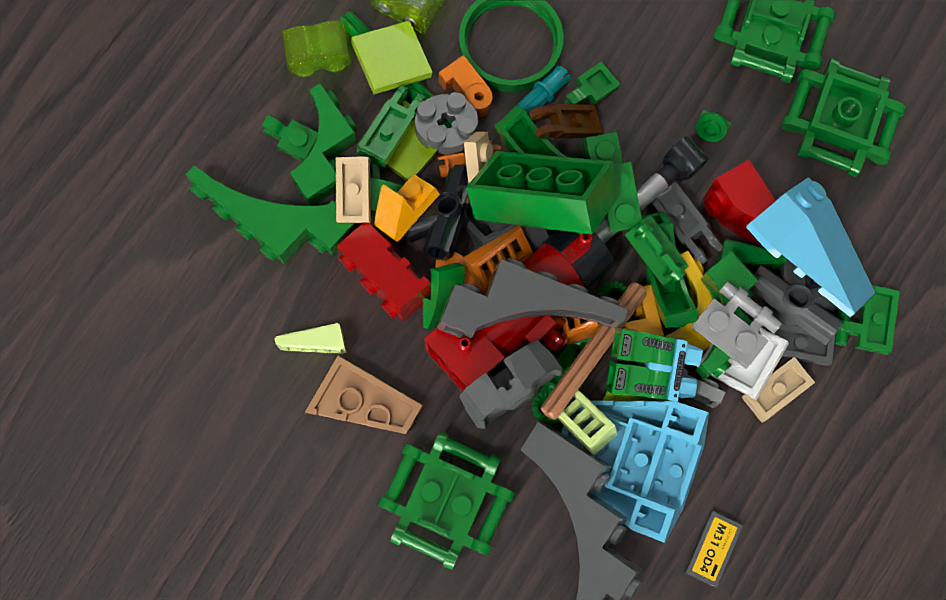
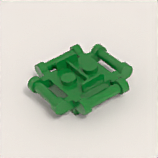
M740 0L727 1L721 23L716 26L713 36L718 41L734 46L730 65L736 67L743 65L780 77V81L790 83L796 66L809 70L820 69L823 60L821 52L829 25L834 22L835 10L829 7L813 6L815 0H803V3L796 0H747L742 22L737 32L733 30L732 26ZM809 20L817 22L809 52H800Z
M832 57L826 65L824 75L808 69L800 70L797 77L799 84L789 113L787 116H784L781 128L787 132L804 134L796 156L803 159L810 157L846 170L847 174L853 177L859 175L865 157L870 158L876 164H888L891 156L889 148L898 120L903 117L906 109L903 103L888 98L889 92L887 89L890 78L883 75L876 77L840 64V60ZM810 87L819 88L808 121L801 119L800 117ZM885 112L887 116L876 146L873 145V141L882 113ZM814 139L854 152L853 158L850 159L814 146Z
M440 431L430 454L411 445H404L401 452L404 456L385 497L381 496L377 506L401 517L391 537V543L398 546L402 543L443 562L444 567L452 570L463 545L486 556L489 555L492 548L489 544L507 503L512 502L515 493L491 482L501 457L494 454L490 457L450 439V434ZM443 450L484 468L485 471L482 478L439 459ZM415 461H418L425 465L406 507L398 504L397 501ZM487 492L495 496V499L478 538L474 539L468 536V533ZM410 522L452 540L453 544L450 550L407 531Z

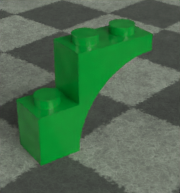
M320 83L309 90L312 101L319 113V130L316 142L307 158L290 172L295 186L309 206L318 204L336 192V162L333 158L357 144L354 133L357 131L354 122L348 114L344 117L338 110L340 103L331 90L326 92Z
M516 105L494 126L509 152L566 157L547 139L537 138L535 133L537 127L524 108Z
M617 132L581 139L580 145L583 159L614 162L620 195L605 216L609 233L632 229L642 221L632 164L631 162L623 163Z
M664 212L650 214L676 248L673 223ZM639 256L645 265L646 285L652 286L659 318L666 328H681L689 323L696 322L698 310L689 295L684 278L682 277L675 282L672 279L665 286H662Z
M732 251L708 270L700 279L708 289L712 299L717 300L724 307L729 302V299L719 291L727 281L737 289L741 287L747 291L749 298L754 295L751 288L758 282ZM738 307L734 314L750 325V319ZM713 344L708 356L696 371L704 380L711 374L718 378L732 366L728 361L731 357Z

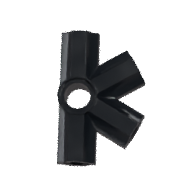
M454 165L453 168L449 169L443 188L429 178L423 179L435 187L440 195L406 232L410 243L427 237L423 250L426 255L436 260L447 261L448 258H452L459 233L469 222V216L466 211L470 200L466 190L468 176L465 165Z

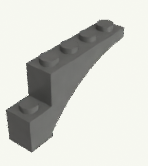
M501 259L494 269L485 296L480 294L481 290L473 285L462 283L461 286L454 285L449 293L437 329L460 338L464 336L471 338L475 332L509 320L535 316L574 317L615 328L624 322L628 309L620 307L619 302L613 298L606 296L598 298L588 294V290L583 286L577 284H569L568 286L557 281V277L550 273L539 271L537 274L525 269L526 265L514 259H507L505 261Z

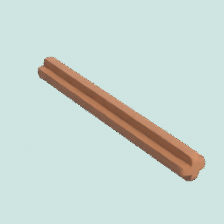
M636 282L631 283L618 300L619 306L628 309L624 322L617 327H624L646 296V289ZM603 324L599 326L542 404L541 410L546 416L553 420L559 417L613 342L615 328Z

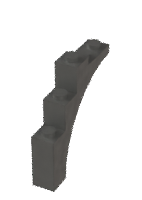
M537 422L521 451L541 467L557 487L569 510L577 536L580 562L576 600H609L610 597L615 600H625L627 597L632 599L643 583L639 578L644 570L610 547L611 544L617 545L624 536L627 528L623 525L628 518L595 496L596 492L601 493L611 479L608 473L612 466L597 456L592 455L587 449L551 425Z

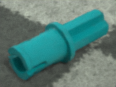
M556 66L546 78L534 84V89L517 106L524 108L530 117L529 112L532 109L541 107L546 102H552L554 99L553 95L571 80L569 74L563 77L567 70L562 66Z

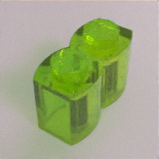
M327 21L314 26H297L282 31L286 61L290 74L306 77L320 69L336 72L343 70L345 66L351 64L344 21Z

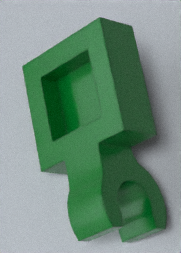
M600 62L577 78L576 84L579 88L566 96L567 101L564 104H584L589 99L596 106L616 92L621 84L606 66Z
M267 115L261 125L265 128L263 130L265 134L280 140L277 145L278 150L301 162L311 152L318 132L294 120H291L289 126L286 127L269 115Z

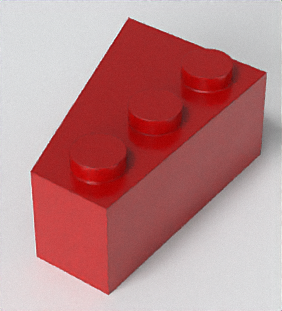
M362 223L337 245L341 255L338 257L340 263L349 272L355 270L362 279L359 281L361 286L371 296L376 293L383 300V303L380 305L392 319L397 316L404 322L423 305V297L431 295L430 281L424 276L420 279L410 268L412 266L405 257L401 259L392 249V245L370 223Z

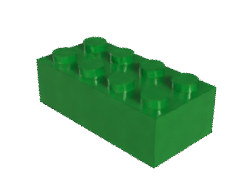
M496 151L466 187L475 220L570 231L580 234H593L620 195L613 161Z

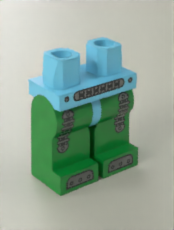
M615 327L611 356L620 360L643 362L645 364L638 365L610 360L605 390L611 394L635 395L678 401V397H695L697 379L682 377L684 364L699 366L703 350L687 344L688 341L679 338Z

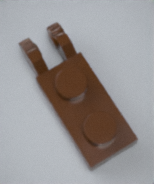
M554 104L552 106L537 107L529 112L532 120L540 121L547 118L550 120V125H543L536 129L535 133L539 139H548L554 136L555 138H588L604 134L595 105Z

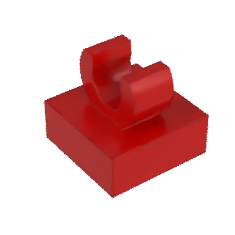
M544 316L525 336L530 343L538 340L543 345L547 344L553 351L556 349L560 351L569 342L559 332L566 323L560 316Z

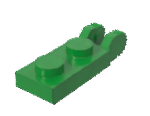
M403 85L399 86L391 100H387L358 144L357 154L369 157L372 162L385 168L415 121L418 104L425 101V96L418 94L407 109L401 106V104L407 97L408 88Z

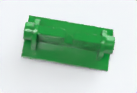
M648 215L624 234L662 286H665L672 279L674 282L678 281L685 275L683 271L689 265L651 215Z

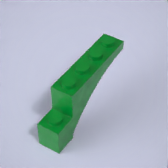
M195 165L186 173L187 178L192 184L189 189L202 201L206 197L215 204L212 209L225 221L229 217L238 224L235 229L248 241L252 238L261 244L259 250L271 261L277 258L285 264L309 237H311L309 243L321 254L327 251L334 257L339 251L337 245L358 228L357 223H336V203L333 200L328 205L294 206L272 203L234 191L212 179Z

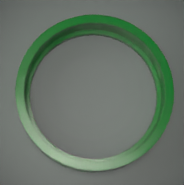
M476 0L466 11L460 25V56H465L491 90L502 93L525 92L533 89L537 81L541 82L558 65L564 39L562 24L555 10L545 0ZM501 6H519L537 14L548 26L553 39V53L549 63L538 73L518 80L501 79L484 72L474 63L468 51L470 30L480 16L491 9Z

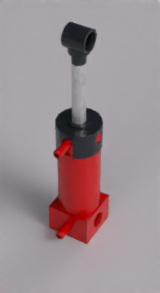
M688 136L682 138L664 156V166L636 190L640 212L676 180L680 182L689 180L709 160ZM606 217L601 221L593 234L557 230L542 242L541 246L522 263L526 265L525 269L537 274L539 271L547 272L556 276L557 281L568 286L569 284H577L588 289L603 273L614 266L613 257L604 243L617 232L609 233ZM544 316L523 317L501 322L475 332L471 338L466 336L460 338L436 328L424 338L425 350L463 392L465 388L484 373L494 377L502 369L503 360L527 341L525 336Z

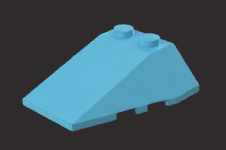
M809 177L783 194L746 226L774 257L778 258L783 255L797 266L793 272L802 278L807 274L821 286L818 288V292L849 317L854 315L875 293L831 200L826 196L825 189Z
M591 401L615 425L617 435L595 454V456L612 466L608 473L611 476L608 485L601 493L596 492L595 496L626 516L628 519L625 525L631 530L665 543L683 511L705 446L709 412L677 401ZM581 406L569 418L573 420L584 408ZM591 416L580 428L583 430L594 418ZM563 426L561 433H563L564 435H566L567 437H569L570 439L584 447L576 439V437L565 426ZM599 427V428H598L591 436H589V437L591 438V437H592L595 433H597L602 427Z

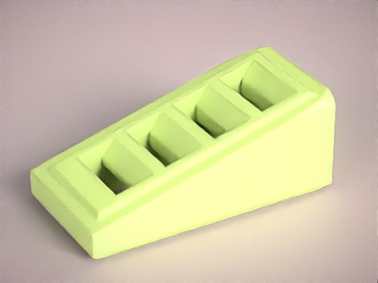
M338 323L284 334L275 338L278 348L284 351L347 353L343 331Z
M577 390L573 396L576 400L561 412L558 419L592 455H595L617 435L615 425L588 398ZM582 406L584 410L571 420L569 417ZM592 416L594 420L582 430L580 426ZM599 427H602V428H601L597 433H595L591 438L589 437V436H591Z

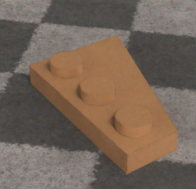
M337 356L305 413L408 434L424 405L343 357Z

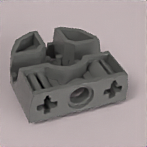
M538 340L505 358L503 361L507 368L494 377L484 373L459 395L467 413L478 428L488 429V424L508 410H515L535 396L536 390L557 375L563 376L564 367L556 356Z

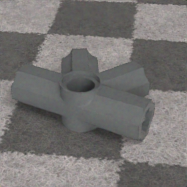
M788 259L781 266V277L766 266L761 265L753 275L758 282L751 288V291L775 308V314L782 323L798 325L824 345H827L844 322L829 312L830 310L838 309V307L818 292V288L821 286L818 283L811 285V278L807 274L801 278L794 273L793 270L797 266Z

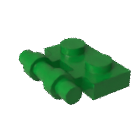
M872 285L875 293L861 307L859 323L850 322L851 317L839 309L838 319L843 321L844 324L835 334L834 344L847 346L848 335L857 336L856 349L888 355L892 352L900 291Z

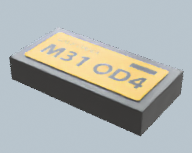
M710 511L684 573L717 588L743 525L714 511Z

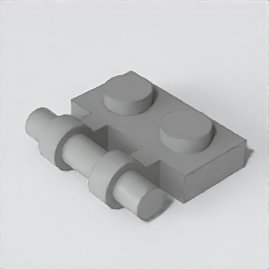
M727 281L719 292L727 297L729 302L724 307L717 300L713 299L693 324L692 328L746 369L769 341L758 333L761 327L764 326L772 333H775L782 325V322L772 315L773 311L768 307L764 306L762 308L747 296L749 293L743 288L737 289ZM738 307L754 318L750 325L734 314Z

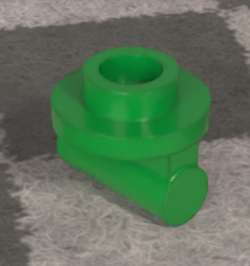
M703 109L697 121L696 130L703 140L717 142L725 137L732 122L726 120L718 113Z

